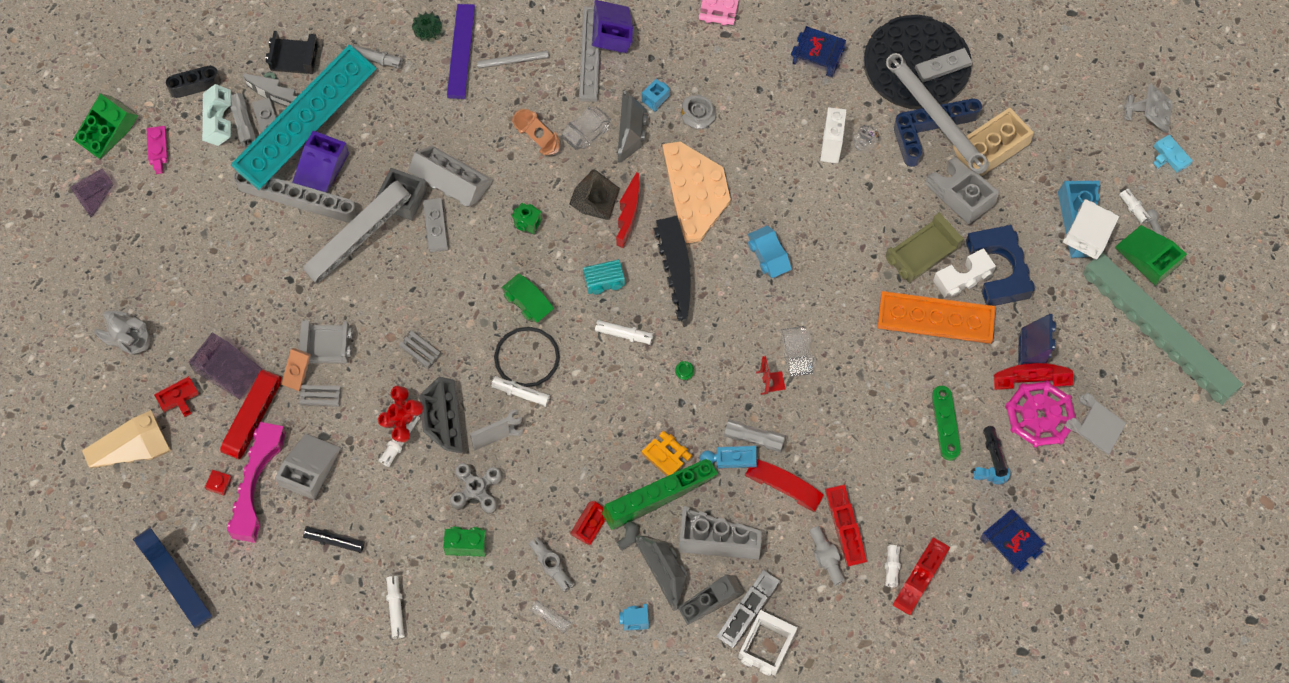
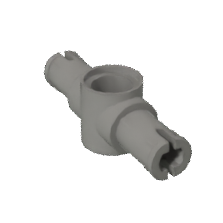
M820 526L810 529L809 532L816 545L814 555L818 565L828 571L834 586L845 582L838 566L840 556L834 544L830 545V542L826 541Z
M540 537L534 538L535 542L533 540L530 541L529 546L537 554L544 573L555 579L562 588V591L566 592L567 588L569 587L570 589L574 584L565 574V569L561 565L558 555L548 550L540 540ZM549 561L556 562V565L552 568L546 566Z

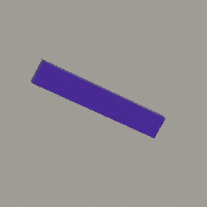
M457 4L447 98H466L475 15L474 4Z

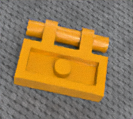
M662 431L659 437L663 441L660 443L654 438L641 451V454L665 476H669L684 466V463L679 460L683 457L688 462L693 456L684 445L681 446L675 441L676 438L672 434L669 435ZM667 447H672L676 453L672 454Z

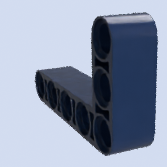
M971 98L942 104L941 107L955 124L959 125L976 121L979 118L982 103L978 99ZM924 108L899 113L895 119L894 133L904 163L907 166L915 167L921 159L922 147L917 133L939 129V126Z
M151 527L134 537L133 541L150 562L193 627L197 628L210 619L212 615Z

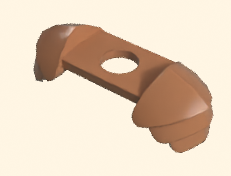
M520 109L514 114L512 122L515 128L521 134L526 132L541 147L540 153L550 155L559 152L560 139L557 133H552L537 118V114L534 111ZM538 128H542L544 131V135L541 138H537L535 135V131Z

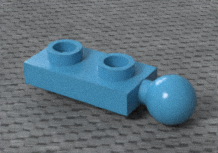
M756 446L717 447V454L709 450L703 451L700 455V461L707 459L712 464L717 462V468L757 467Z

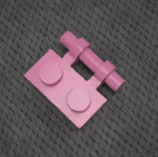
M702 0L701 12L705 13L699 14V20H704L705 23L717 22L724 26H727V24L734 25L735 18L730 17H736L738 0Z

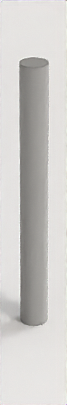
M548 51L477 61V67L483 68L548 58Z

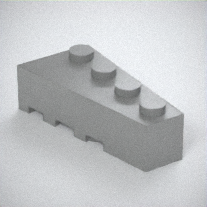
M683 506L679 552L759 560L762 531L738 523L733 524L720 517L717 519L708 516L707 513L695 512L690 510L689 507Z

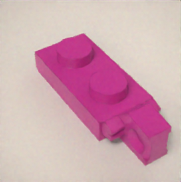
M166 127L146 128L149 164L153 165L156 174H163V163L168 161Z

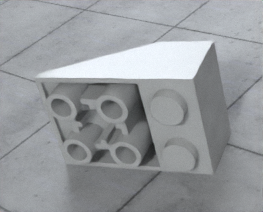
M305 434L283 461L275 477L278 485L315 500L341 448Z

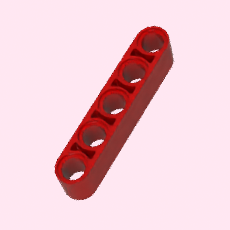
M264 369L260 371L221 444V453L236 459L243 457L254 436L255 429L259 427L280 387L281 376Z

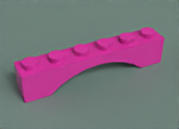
M260 422L259 428L255 429V442L249 449V463L244 467V480L238 487V501H235L233 504L234 515L227 525V531L232 539L256 543L261 524L254 507L255 486L266 464L282 451L286 436L283 426Z

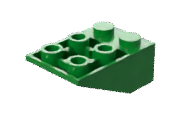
M100 93L73 140L98 159H102L130 131L138 115L114 97Z
M1142 225L1115 246V249L1155 286L1179 267L1187 255L1174 241Z

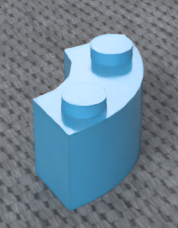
M767 225L748 234L750 240L748 241V246L752 252H755L764 274L767 273L771 278H774L792 270L788 255L782 248L772 228Z

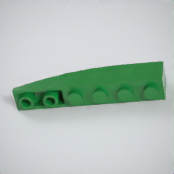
M704 459L605 504L602 515L610 529L613 530L674 501L716 477L718 473L711 461Z

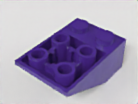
M595 0L592 46L626 53L633 37V25L629 7Z
M312 131L303 148L292 183L328 193L349 155L346 142Z

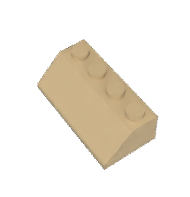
M1010 107L966 136L975 148L989 161L988 169L979 174L981 177L1031 143L1034 132ZM953 145L958 159L971 170L966 159ZM978 158L981 164L984 165V159ZM974 161L973 168L979 169L980 167Z

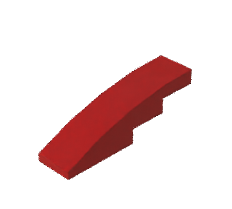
M638 172L635 173L620 200V210L622 213L618 218V228H620V231L616 236V246L624 248L631 233L637 213L640 173Z
M845 484L825 489L831 516L847 567L867 562L858 523L855 521Z
M934 537L931 539L895 599L894 607L911 615L948 553L949 546Z

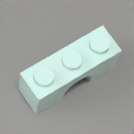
M215 84L203 93L202 141L219 146L231 137V121L222 118L224 111L231 106L230 89Z

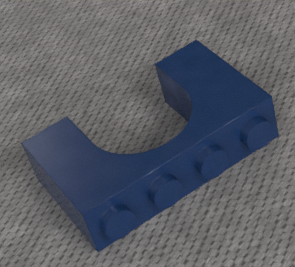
M1012 225L968 233L965 242L970 255L984 248L987 254H998L1006 258L1013 269V273L1005 279L984 283L981 292L985 304L997 306L1030 299L1035 286L1029 278V267L1024 263L1023 249L1018 245V234L1013 230Z

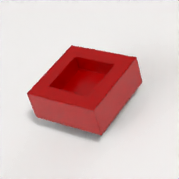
M212 469L205 489L224 496L232 477Z

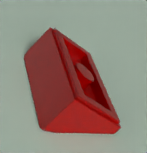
M590 501L570 532V535L587 545H591L605 522V518L602 515L604 507L596 501Z

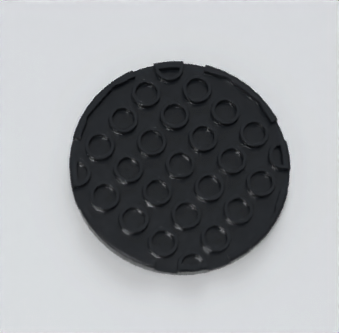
M904 15L889 20L888 23L878 27L871 35L864 52V70L871 86L884 99L895 105L917 110L923 107L897 75L888 69L886 65L887 58L894 53L900 54L905 59L907 66L921 81L915 69L917 64L963 48L966 49L970 59L971 54L964 38L960 37L955 29L944 21L942 23L933 19V17L925 15ZM900 58L895 59L899 64H901ZM892 62L891 68H897L896 65ZM971 66L931 79L922 84L940 105L947 104L965 88L970 76Z

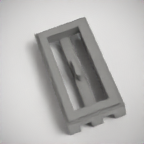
M413 331L409 333L408 337L404 338L403 342L399 343L401 349L427 369L441 356L439 351ZM412 339H414V340H415L416 342H418L421 346H423L425 349H427L429 352H431V353L434 355V357H433L432 355H430L428 352H426V351H425L423 348H421L419 345H417L415 342H413ZM410 344L417 351H419L421 354L427 357L430 361L427 362L425 359H423L421 356H419L406 345Z
M301 385L299 404L305 406L339 407L341 388L340 386ZM314 392H335V393H314ZM305 397L335 398V400H308Z

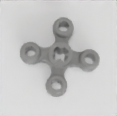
M459 464L455 469V474L459 480L466 483V487L462 492H455L451 495L450 503L452 507L457 510L462 509L468 500L474 499L480 501L481 508L485 513L494 512L497 507L496 500L487 495L486 489L489 485L497 484L501 481L500 470L496 467H491L480 478L474 477L471 474V469L467 464Z

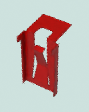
M762 356L760 371H756V374L763 373L762 380L766 385L765 392L760 395L786 390L782 371L770 373L767 358ZM770 379L773 381V386L769 387Z

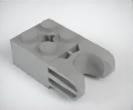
M956 157L951 158L947 163V171L952 177H943L936 172L926 177V184L929 189L968 224H971L996 204L999 192Z

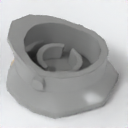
M701 95L689 96L684 99L682 103L683 108L680 113L686 125L695 129H704L715 121L716 110L709 99Z

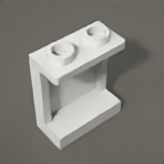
M1085 199L1079 207L1075 220L1063 243L1097 260L1103 252L1119 216Z

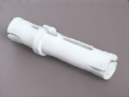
M597 320L598 325L595 327V332L630 339V342L638 341L648 345L652 343L653 333L637 330L636 327L628 328Z
M495 376L491 388L504 391L507 395H515L545 407L549 402L550 395L516 384V381L513 380L508 381Z
M413 416L412 421L406 424V428L409 429L410 433L420 419L419 416ZM393 439L389 441L387 449L379 459V462H384L383 465L390 467L397 453L401 452V447L404 443Z
M392 576L386 578L388 590L386 600L389 601L391 637L397 639V636L399 638L405 637L401 609L402 594L399 589V577L394 576L392 583Z

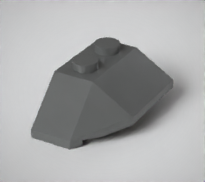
M623 90L618 162H623L641 148V141H645V130H642V126L646 125L647 114H643V106L627 90Z
M438 377L419 395V400L423 404V411L421 413L423 432L444 450L462 453L455 380Z
M641 535L636 536L635 543L673 611L677 610L685 585V576L687 575L682 564L678 565L676 561L677 555L672 547H668L667 543Z

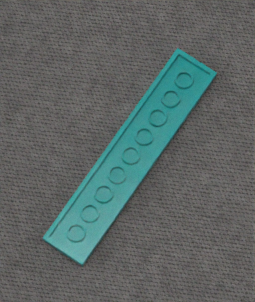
M349 44L230 166L255 188L260 190L307 142L312 131H317L377 68Z

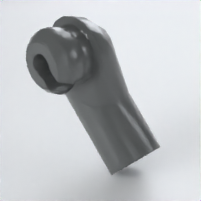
M633 522L625 524V537L616 542L621 551L633 544L635 537L638 535V526Z

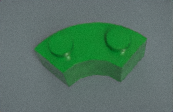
M519 273L501 287L505 292L503 294L505 299L522 310V315L528 321L531 320L538 323L554 309L543 293Z

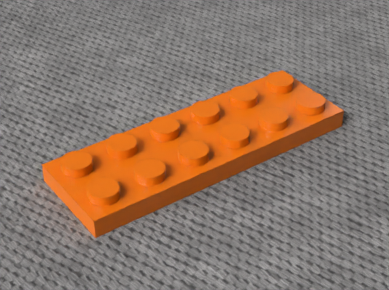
M882 291L877 328L991 344L993 341L995 306Z

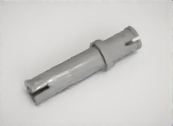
M351 44L367 60L380 63L382 66L389 65L398 69L402 66V57L390 55L385 51L378 52Z

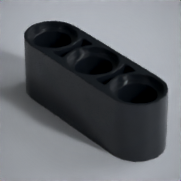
M211 65L174 74L166 79L168 91L174 98L207 91L213 85H220L221 83L217 69Z

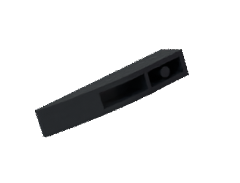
M677 215L656 220V227L653 228L655 239H659L660 244H657L658 251L664 257V260H662L663 269L669 275L667 277V284L673 290L671 294L672 302L674 305L677 304V320L682 322L683 327H687L690 306V264L686 243Z

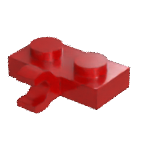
M188 376L159 391L154 396L163 412L178 406L184 417H187L192 413L185 401L199 393Z

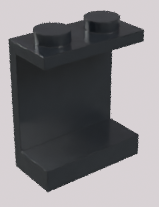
M273 31V36L269 39L270 51L266 53V63L269 65L270 71L313 74L319 46L316 34H309L308 41L280 39L278 32Z

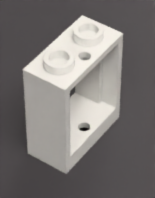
M828 107L820 161L839 162L846 109Z
M760 610L739 652L738 658L749 667L753 665L760 668V672L765 675L771 676L772 674L776 676L796 634L797 627ZM760 625L787 637L774 666L747 653Z

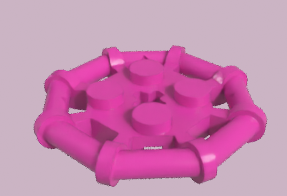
M1048 380L1040 383L1020 384L1019 389L1010 401L1005 404L1011 425L1010 431L1031 443L1035 448L1043 445L1063 444L1065 442L1064 439L1071 430L1064 426L1059 433L1056 427L1059 423L1066 424L1067 420L1076 418L1071 400L1073 397L1057 387H1053ZM1043 390L1042 394H1036L1035 396L1030 394V391ZM1048 392L1052 393L1060 400L1056 402L1055 400L1047 396ZM1023 396L1027 401L1023 406L1017 405ZM1065 405L1067 417L1062 416L1061 407ZM1037 411L1045 412L1046 417L1042 416L1039 418ZM1016 413L1022 415V422L1018 423ZM1026 427L1027 429H1029L1030 431H1032L1033 433H1035V435H1034V436L1031 435L1030 433H1028L1027 431H1025L1023 428ZM1045 432L1052 435L1051 437L1040 438V434Z

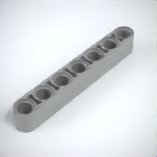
M236 171L234 174L235 183L241 192L344 222H351L357 216L354 203L350 199L274 177L258 190L247 180L241 182L245 178Z
M399 181L393 182L305 264L303 270L315 283L321 282L405 204L411 194Z

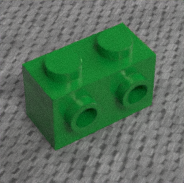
M456 526L445 529L443 544L445 555L485 557L486 532L478 527H472L470 530Z

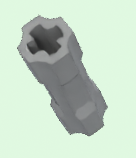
M236 93L231 95L230 108L235 119L241 145L248 147L256 137L249 120L243 94Z
M730 419L727 422L724 437L747 441L781 452L785 439L784 434L757 429Z

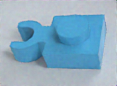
M976 467L974 479H987V481L994 484L1007 483L1010 477V468H1007V475L998 477L995 474L994 467H990V469Z

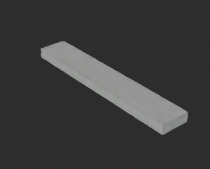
M584 6L579 101L597 102L600 48L592 46L594 7Z

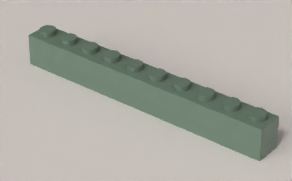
M1103 252L1097 260H1092L1086 266L1083 272L1086 280L1093 283L1102 295L1107 296L1116 308L1123 311L1126 317L1140 328L1143 334L1148 335L1157 347L1162 348L1172 361L1177 362L1187 375L1195 379L1198 386L1205 389L1214 401L1219 402L1223 406L1240 390L1243 383Z

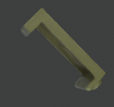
M939 212L928 225L895 248L889 247L886 259L891 266L894 265L902 279H906L911 283L961 248L964 238Z

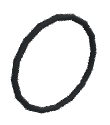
M533 327L516 328L505 334L499 341L495 350L494 360L495 367L503 379L512 381L505 376L499 367L498 353L500 346L509 336L528 330L541 333L550 340L555 348L556 360L553 369L543 379L533 383L524 384L516 382V384L524 387L538 386L549 380L554 374L560 359L558 345L552 336L542 329Z

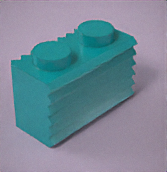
M619 259L582 267L588 294L593 293L596 295L605 290H618L625 286V278Z

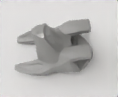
M105 311L103 315L108 332L99 329L94 331L102 342L107 345L117 346L129 354L145 351L150 345V336L146 324L139 318H132L122 311Z

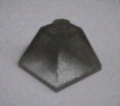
M593 169L575 187L569 205L582 214L610 220L620 188Z

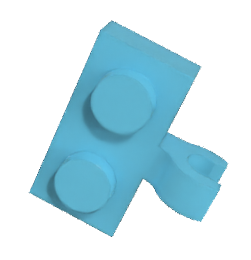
M1170 134L1157 141L1154 145V148L1160 153L1156 157L1157 160L1153 162L1157 168L1168 162L1178 173L1193 162Z

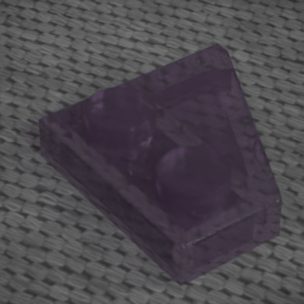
M103 168L71 186L70 189L91 218L109 193L113 183Z

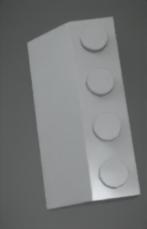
M434 146L416 151L408 169V172L414 176L425 179V182L429 183L430 187L440 189L446 196L456 198L465 206L477 203L493 181L488 176Z

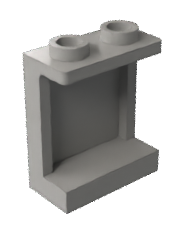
M301 320L299 350L311 354L309 363H348V357H351L352 354L349 339L353 338V328L349 327L348 321H344L343 325H311L308 320Z

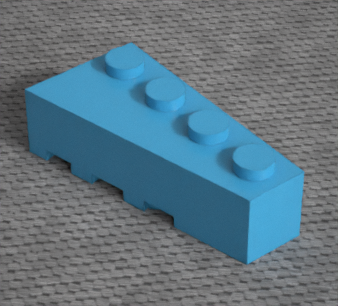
M1064 181L1058 190L1066 235L1075 220L1079 207L1085 199L1098 205L1100 181ZM1069 246L1071 258L1089 257Z

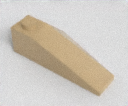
M150 410L132 418L82 450L89 468L110 466L120 462L131 463L134 460L141 459L152 460L170 452V448L156 417Z

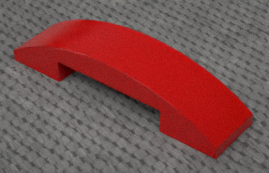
M1031 363L1009 367L994 374V390L1014 389V383L1046 380L1053 381V387L1072 386L1073 370L1046 363Z
M757 459V467H749L745 473L746 477L761 485L765 483L797 500V504L813 512L816 511L824 496L819 490L801 478Z

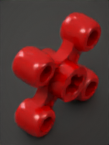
M397 385L391 390V398L395 401V404H391L387 412H382L379 415L378 424L385 428H392L395 425L392 431V438L397 442L404 443L410 438V431L406 428V424L412 421L413 416H419L422 413L423 404L413 399L405 403L408 399L409 391L406 387Z

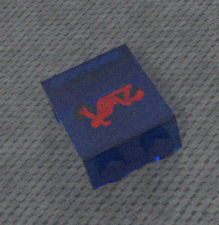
M806 26L804 32H800L798 36V45L792 49V64L796 65L799 58L826 67V76L833 78L845 50L846 40Z
M1010 509L985 530L980 537L984 544L990 542L1013 566L1010 571L1012 574L1018 570L1022 572L1029 565L1028 561L1032 558L1036 560L1040 557L1045 546L1044 541L1013 509Z

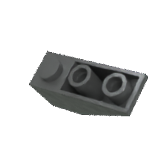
M725 574L680 605L678 609L687 625L729 604L742 595L744 591L734 575Z

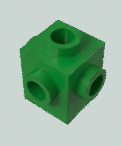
M521 203L519 208H515L512 214L514 226L520 231L535 234L542 221V211L531 204Z

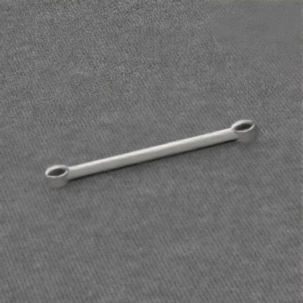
M897 53L890 55L886 61L888 69L897 75L966 159L971 170L978 174L985 172L989 167L988 159L975 148L907 66L905 59ZM900 58L901 64H899L895 59ZM893 62L897 68H891V63ZM978 158L984 159V165L981 164ZM974 161L980 167L979 169L973 168Z

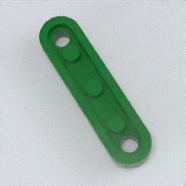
M937 386L932 393V403L940 454L945 460L953 461L958 458L961 447L952 392L946 386ZM943 392L946 396L942 397L939 393ZM948 447H953L954 451L948 450Z

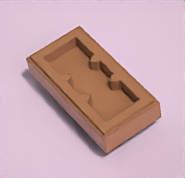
M296 348L291 349L281 385L297 391L301 390L311 354Z

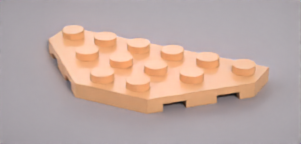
M682 142L662 144L676 215H678L685 243L699 242L720 217L722 211L730 204L724 168Z

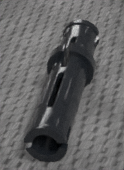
M987 426L983 429L986 438L985 445L990 452L996 476L1003 477L1007 475L1008 469L1006 468L1001 451L1002 444L997 437L995 427Z
M306 526L303 533L304 539L318 541L321 545L329 544L359 552L360 554L365 544L363 540L331 533L327 529L320 530Z

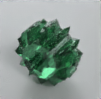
M425 11L423 15L418 13V17L413 18L412 30L414 35L419 37L421 41L427 39L429 42L430 38L436 40V35H441L442 22L438 15L435 16L433 11L430 14Z

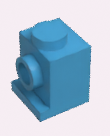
M655 79L642 92V102L654 112L670 97V88L666 83L660 82L658 79Z
M643 604V608L629 606L627 609H623V612H619L620 624H624V631L649 628L647 604Z

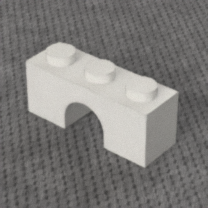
M984 248L967 257L965 266L969 270L968 273H959L952 265L935 273L933 282L945 299L950 296L955 297L961 293V290L965 288L970 289L981 280L986 281L993 276L996 266Z

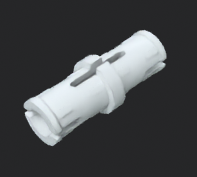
M1130 189L1120 193L1119 196L1128 206L1129 212L1136 216L1141 225L1147 222V218H1151L1142 207L1141 201L1134 197Z
M897 545L887 546V562L885 563V586L892 588L898 587V573L901 569V564L899 563L900 547H897Z

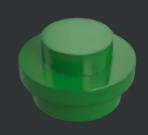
M682 361L677 364L675 374L681 380H688L694 375V367L691 363Z

